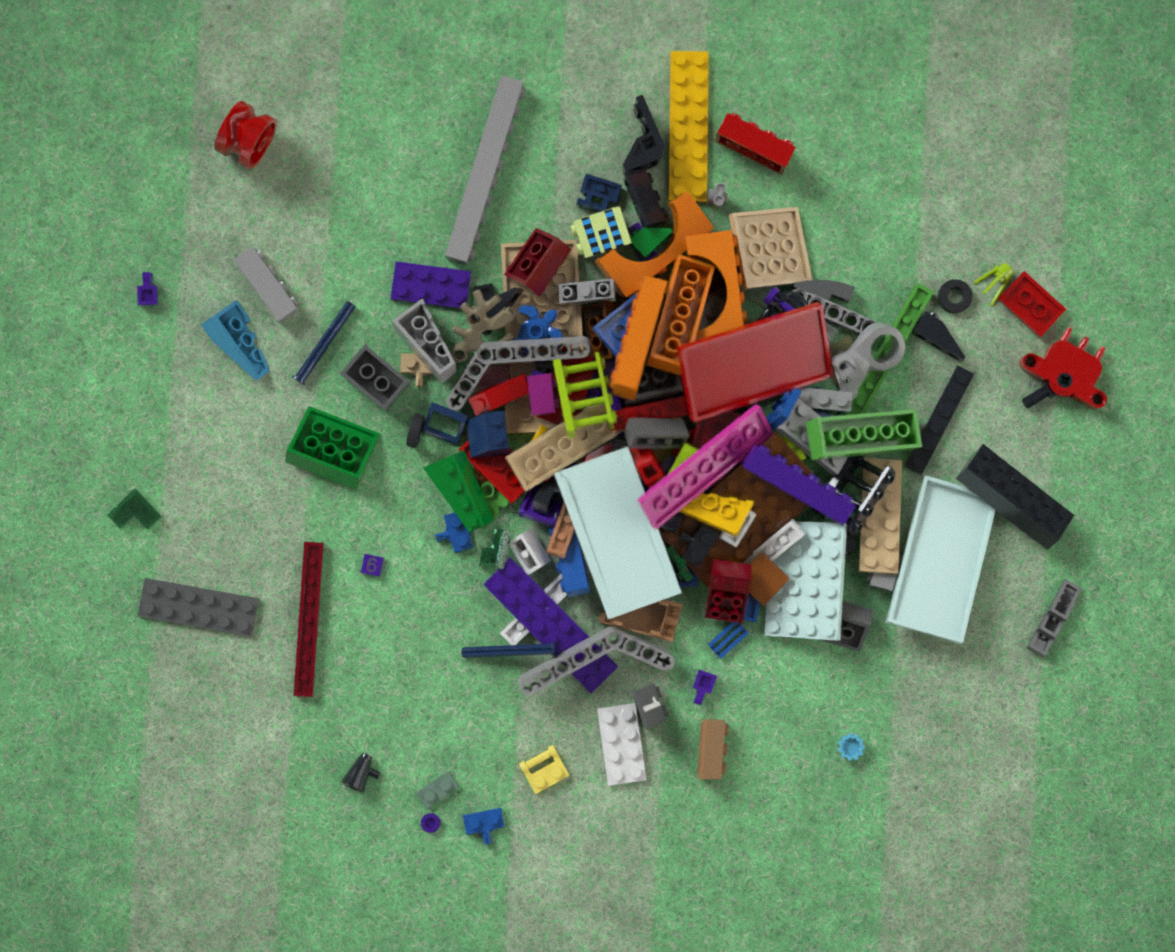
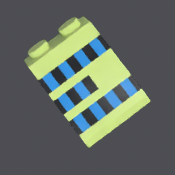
M620 206L572 221V226H570L573 237H577L579 243L576 244L579 255H583V258L631 243Z

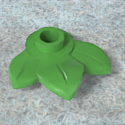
M486 481L480 488L495 519L499 514L500 507L508 506V501ZM489 487L492 489L491 494H487L486 492L487 488Z

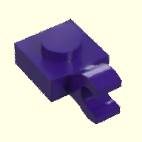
M142 272L143 286H137L138 305H158V286L152 285V273Z
M698 670L692 687L697 689L693 703L701 705L705 693H712L717 678L716 675Z

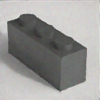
M629 418L624 429L630 449H682L689 438L683 419Z

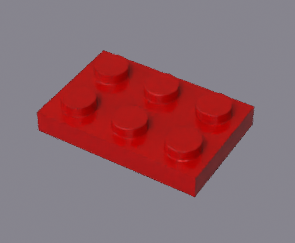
M1025 271L997 299L1039 338L1066 310L1062 304Z

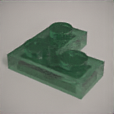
M136 488L107 514L120 529L136 517L149 530L163 517Z
M495 529L492 547H482L480 567L504 569V564L507 562L506 553L511 540V531Z

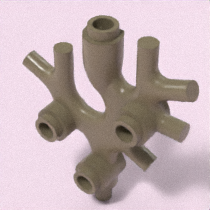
M476 290L473 292L477 306L470 308L466 303L460 306L467 314L466 320L471 328L464 329L455 325L453 333L463 337V342L456 343L453 351L450 353L456 364L464 362L469 352L477 351L479 346L485 343L481 337L484 331L501 329L514 320L516 313L510 306L504 307L493 317L489 318L486 316V313L501 301L497 294L489 301H485L481 291ZM509 332L499 341H511L514 336ZM506 348L500 350L503 355L510 354ZM484 349L481 351L486 357L491 355L488 350Z

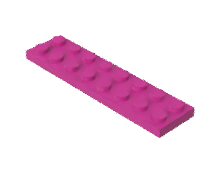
M755 404L637 499L651 527L655 530L658 529L743 460L754 444L759 447L774 434L760 406Z

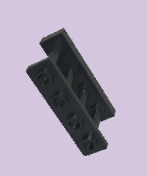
M865 455L848 457L839 474L834 476L829 483L837 489L835 492L840 495L845 493L843 489L849 482L869 493L863 503L852 497V502L856 505L855 508L859 509L853 519L849 517L845 523L848 525L846 530L852 536L861 531L864 521L873 513L875 504L882 499L885 489L894 481L896 474L889 465L885 470H882L864 460ZM861 466L880 477L874 487L854 476L853 473L857 467ZM812 508L819 517L825 518V514Z

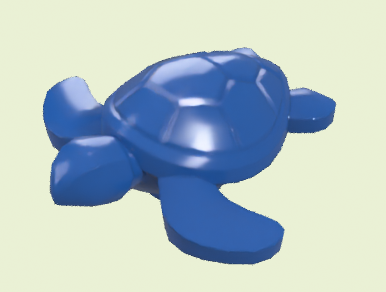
M523 305L518 309L520 313L528 315L530 319H527L521 325L518 338H514L511 341L563 337L562 332L558 328L551 327V323L556 320L558 315L556 309L549 310L545 313L544 317H540L538 309L531 305ZM526 347L520 348L524 351L523 354L529 353V350Z

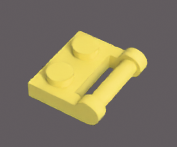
M553 745L534 758L519 763L535 794L569 776ZM553 757L554 762L531 774L530 768Z

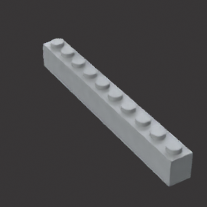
M501 75L445 253L447 259L467 265L469 260L473 261L476 251L473 250L474 243L479 242L481 236L479 227L480 224L484 225L487 216L484 211L486 206L490 207L492 201L490 192L497 185L498 178L495 176L497 170L501 171L504 160H501V157L508 150V135H512L515 124H512L514 117L519 115V99L523 100L526 88H523V81Z

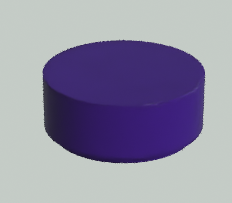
M428 813L421 819V827L425 832L433 833L439 829L440 819L436 814Z

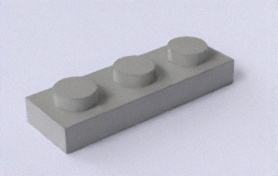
M798 388L802 391L799 399L811 409L851 412L853 392Z

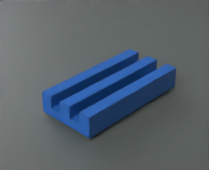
M732 622L707 645L721 659L749 632L740 623ZM737 625L738 628L715 648L714 644L733 626ZM739 631L743 632V634H741L733 643H731L722 653L718 651L728 641H730Z

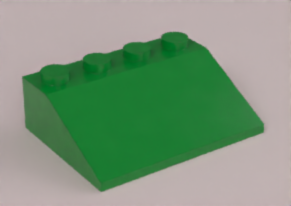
M309 406L286 450L285 462L357 490L380 433Z

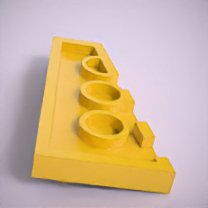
M701 493L679 512L737 537L754 505V501H741L733 497L725 498L717 494Z

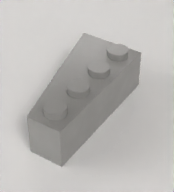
M423 298L392 320L395 332L441 384L457 373L455 362Z

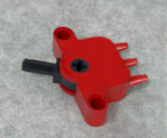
M1068 327L1060 340L1048 348L1043 358L1034 353H1028L1023 356L1019 361L1020 368L1044 382L1041 384V388L1022 399L1023 405L1026 408H1030L1047 397L1051 399L1054 396L1058 398L1069 396L1091 409L1103 407L1107 402V396L1104 392L1095 388L1094 385L1102 371L1100 361L1105 354L1106 348L1101 346L1095 356H1092L1084 351L1088 345V337H1084L1078 347L1067 342L1073 331L1072 328ZM1026 358H1030L1033 361V367H1028L1025 364ZM1065 378L1066 382L1064 384H1060L1059 381ZM1094 395L1099 397V405L1093 403L1092 398Z

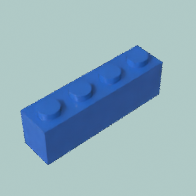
M553 526L549 527L550 536H552L555 528ZM574 530L565 558H558L559 563H556L558 574H562L563 581H560L561 590L566 592L568 598L591 592L581 544Z

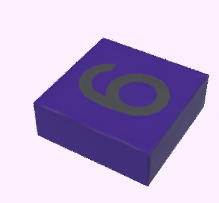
M364 554L361 573L380 576L384 558Z

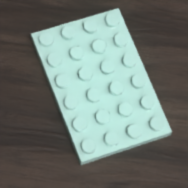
M795 521L805 532V535L773 560L790 579L766 604L764 635L840 641L847 524L843 526L840 523Z

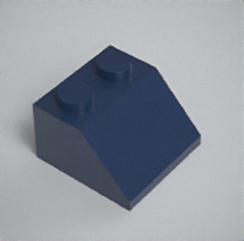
M504 411L484 413L466 421L471 459L509 454Z

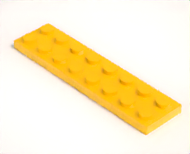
M671 51L669 202L685 191L689 192L695 202H707L708 51Z

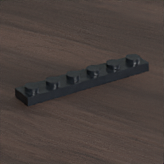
M958 365L956 366L921 433L922 447L912 450L904 467L919 475L923 474L974 373Z

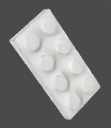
M635 703L597 708L608 786L646 780Z

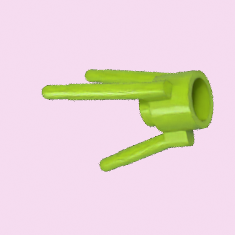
M1002 263L1000 266L996 265L991 271L974 281V284H977L994 274L995 279L982 292L984 295L998 281L1003 282L990 304L991 307L994 306L1007 284L1012 280L1011 276L1014 274V270L1007 263Z

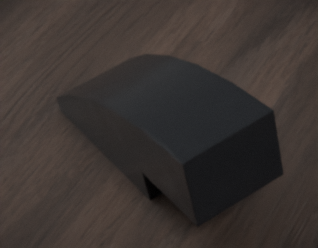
M571 463L561 470L575 466L576 463ZM555 474L543 484L533 499L534 512L547 516L554 501L562 504L564 498Z

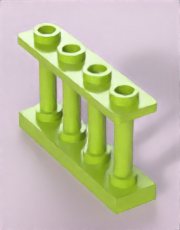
M599 352L595 353L596 361L566 367V365H562L561 359L553 360L568 438L576 437L575 430H578L579 427L609 422L611 430L614 429L613 423L617 422L615 411L610 409L613 400L611 393H607L606 387H609L608 376L603 375V369H606L604 358H600ZM598 369L600 379L574 384L565 383L564 377H567V374ZM599 386L602 388V397L573 402V400L569 401L568 394L574 391ZM605 404L607 414L576 420V418L572 419L571 412H575L576 409Z

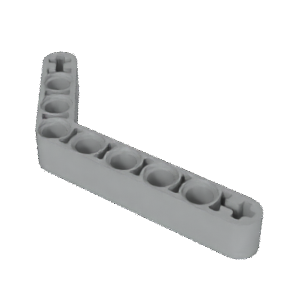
M577 336L482 343L447 398V406L451 410L461 409L489 364L584 358L590 352L591 342L587 337ZM579 344H583V347H585V349L581 350ZM565 345L568 350L561 352L558 346ZM540 346H545V347H547L548 352H547V353H542V352H540V351H539V347H540ZM526 347L529 353L522 354L519 349ZM506 348L510 354L503 355L500 350ZM484 349L488 350L491 355L486 357L481 351ZM477 365L480 367L481 371L475 372L472 370L471 366ZM468 381L471 387L466 388L461 382ZM458 393H460L461 396L457 402H454L453 400L456 398Z
M610 626L556 655V657L525 672L518 678V686L523 694L532 695L614 649L665 671L674 666V658L666 649ZM611 634H617V638L615 640L609 641V636ZM629 641H634L633 647L626 648V644ZM600 643V647L597 650L591 649L593 644ZM651 649L649 655L643 656L644 650ZM579 652H582V653H583V656H582L581 659H578V660L574 659V657H575V655H576L577 653H579ZM657 655H658L660 658H663V659L667 658V661H664V660H663V661L661 662V660L657 657ZM560 662H566V666L563 669L557 668ZM542 672H549L548 677L540 678ZM528 681L530 683V686L527 687L525 685V682Z

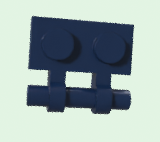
M586 173L580 193L587 196L585 200L578 198L576 205L583 207L585 210L591 209L597 212L610 209L608 203H617L622 184ZM592 198L602 199V205L591 202Z

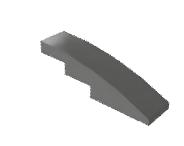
M1067 579L1063 580L1027 646L1028 650L1042 658L1046 656L1053 640L1056 639L1063 623L1067 620L1082 589L1081 587Z

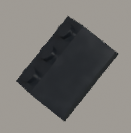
M645 168L624 172L623 181L642 227L656 228L666 224L665 218H668L665 208L660 207L658 201L661 198L657 189L653 190L651 183L654 182L650 172L646 173Z

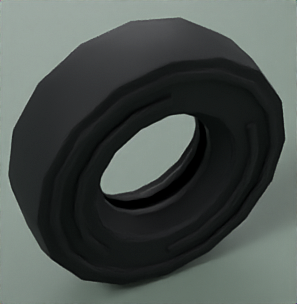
M959 279L946 281L938 291L940 306L949 313L963 312L972 301L971 288L966 282ZM957 289L961 292L962 300L959 303L949 301L948 293L950 290Z
M415 413L411 420L406 441L408 447L417 448L425 421V416Z

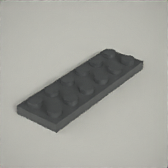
M145 578L137 616L252 636L259 598Z

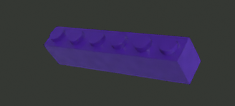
M755 444L753 445L742 463L746 469L844 526L856 507L852 502V497L845 493H842V495L835 492L837 490L835 487L828 483L826 485L819 482L820 479L811 473L809 476L804 474V469L798 465L793 464L791 466L787 464V459L777 454L775 457L770 454L771 450L761 444L760 447Z

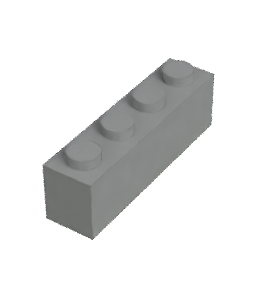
M252 246L234 259V261L281 324L299 311L296 307L299 303L293 295L290 297L285 291L288 288L282 280L277 281L274 276L277 274L271 265L267 266L263 260L266 257L260 249L256 251Z

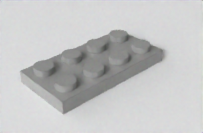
M798 398L788 419L777 430L811 457L806 422L815 418H821V416ZM848 457L815 461L830 474L836 476Z

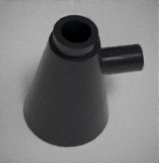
M362 753L341 780V783L364 793L368 775L378 779L380 772L370 767L372 757Z

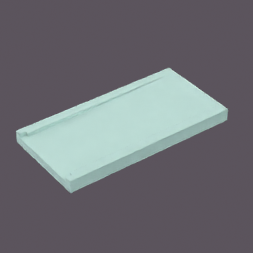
M628 446L555 473L608 619L681 593L659 529L655 530L651 527L637 502V499L645 494Z
M926 475L923 477L886 620L887 624L955 642L956 644L961 645L963 643L996 511L967 487Z

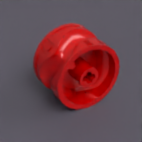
M241 100L233 106L225 117L217 133L214 150L225 157L232 152L236 153L239 156L238 163L251 170L259 163L270 145L277 128V120L268 114L256 117L253 106Z

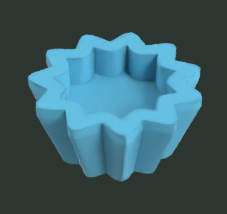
M848 733L847 737L842 736V741L838 742L840 746L838 751L842 753L841 757H847L848 761L852 758L857 760L858 755H863L862 750L865 749V746L862 744L863 739H859L858 734L853 736L851 733Z

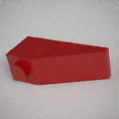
M525 374L476 391L468 398L475 415L491 411L528 394V379Z

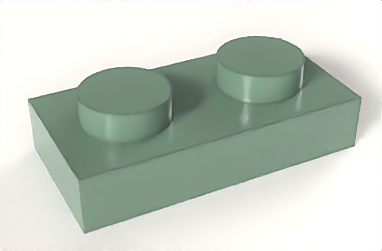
M447 771L416 794L426 809H428L459 786L450 772Z

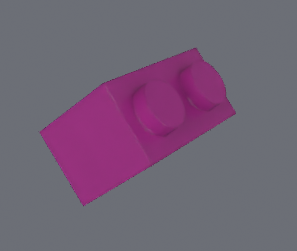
M551 374L527 376L532 416L556 414V409H559L558 397H554V390L557 389L556 378H552Z

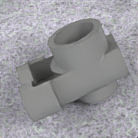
M718 183L715 190L709 189L707 204L715 205L716 207L726 205L727 193H725V184Z

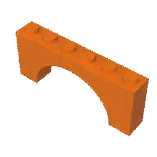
M688 191L682 192L668 203L674 218V230L670 242L659 255L645 262H636L620 256L612 249L595 261L607 279H614L615 290L621 298L628 297L630 299L635 295L639 281L643 282L645 275L650 277L656 274L661 275L668 269L666 267L671 262L674 264L678 254L681 255L687 251L686 236L706 234L714 229Z
M732 230L686 236L688 257L715 265V268L722 274L727 285V301L721 316L709 327L697 331L698 340L743 326L744 322H747L746 311H742L741 304L745 303L744 292H740L739 285L743 283L741 273H737V266H740L739 254H735L734 247H738L737 235L733 236Z

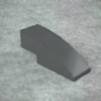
M831 280L801 281L794 283L792 287L794 290L799 288L828 301L830 297H833L845 303L850 301L855 289L854 286Z

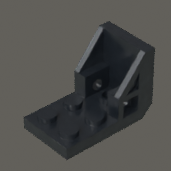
M643 94L636 97L635 104H633L636 119H641L642 126L640 127L643 136L636 138L623 163V175L626 171L642 168L648 170L660 165L665 152V145Z

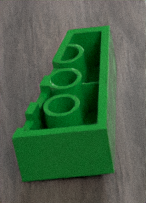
M464 450L423 467L468 532L494 521Z

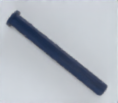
M346 301L300 370L292 378L305 386V380L354 311L355 305Z
M552 641V644L464 647L461 650L463 658L552 655L556 657L557 645L555 641Z

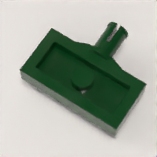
M673 546L667 548L666 551L671 564L676 569L674 573L677 578L685 583L693 579L685 565V559L680 558Z

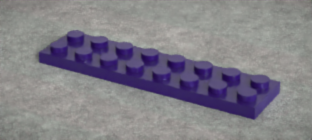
M511 557L483 583L541 644H552V641H555L557 655L589 638ZM595 643L591 649L597 650L599 646ZM582 652L577 653V654L575 655L574 659H576V660L581 659L582 656H583V653H582ZM605 654L571 674L592 694L619 666ZM560 662L564 667L566 666V662Z

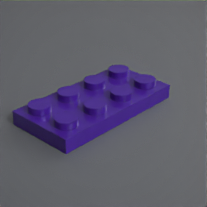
M396 261L390 299L417 303L423 298L425 304L461 309L460 306L463 303L467 304L471 271Z

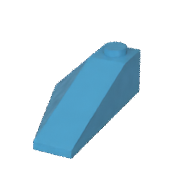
M236 300L206 320L201 326L218 347L257 381L270 370L262 350L255 347L254 339L257 337L255 332L250 333L246 324L250 322L249 317Z

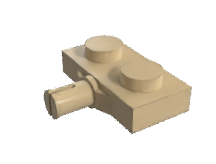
M401 353L400 373L416 376L415 387H419V380L420 387H423V376L433 375V373L416 354Z

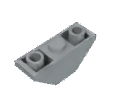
M614 279L558 284L560 304H595L615 299Z

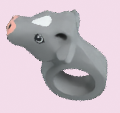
M874 323L867 326L847 351L838 349L836 351L837 354L832 357L831 361L834 375L839 384V391L853 392L852 399H855L858 395L859 386L864 381L868 371H886L898 364L905 350V342L901 332L888 323ZM889 334L892 337V347L889 353L879 359L872 358L871 345L874 340L880 335Z

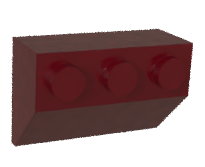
M535 228L504 275L527 291L540 297L572 249L558 237Z

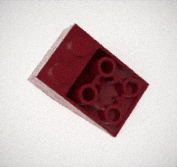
M713 559L705 618L743 623L751 581V564Z

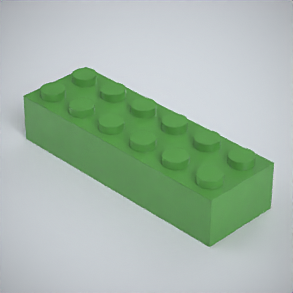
M916 409L821 417L806 422L812 461L905 452L922 447Z

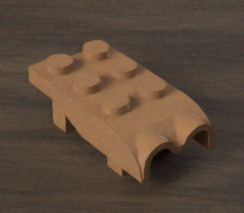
M661 600L608 619L606 612L600 613L598 622L673 642L683 604Z

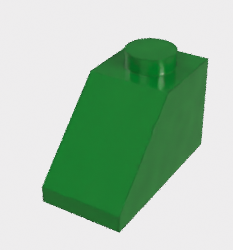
M642 228L640 231L636 229L629 236L631 240L629 245L645 260L672 235L673 231L670 228Z

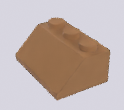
M701 718L697 777L699 779H721V775H725L726 763H722L723 755L727 754V744H724V736H728V724H725V720Z

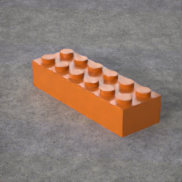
M678 254L673 265L646 365L682 376L677 346L695 341L715 265Z
M645 275L643 282L639 281L636 298L633 300L631 315L627 321L626 332L623 335L615 370H613L610 380V388H613L612 395L635 401L665 297L667 281Z

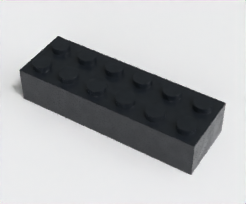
M984 444L972 454L956 477L959 482L1046 550L1059 541L1074 517L1073 513Z

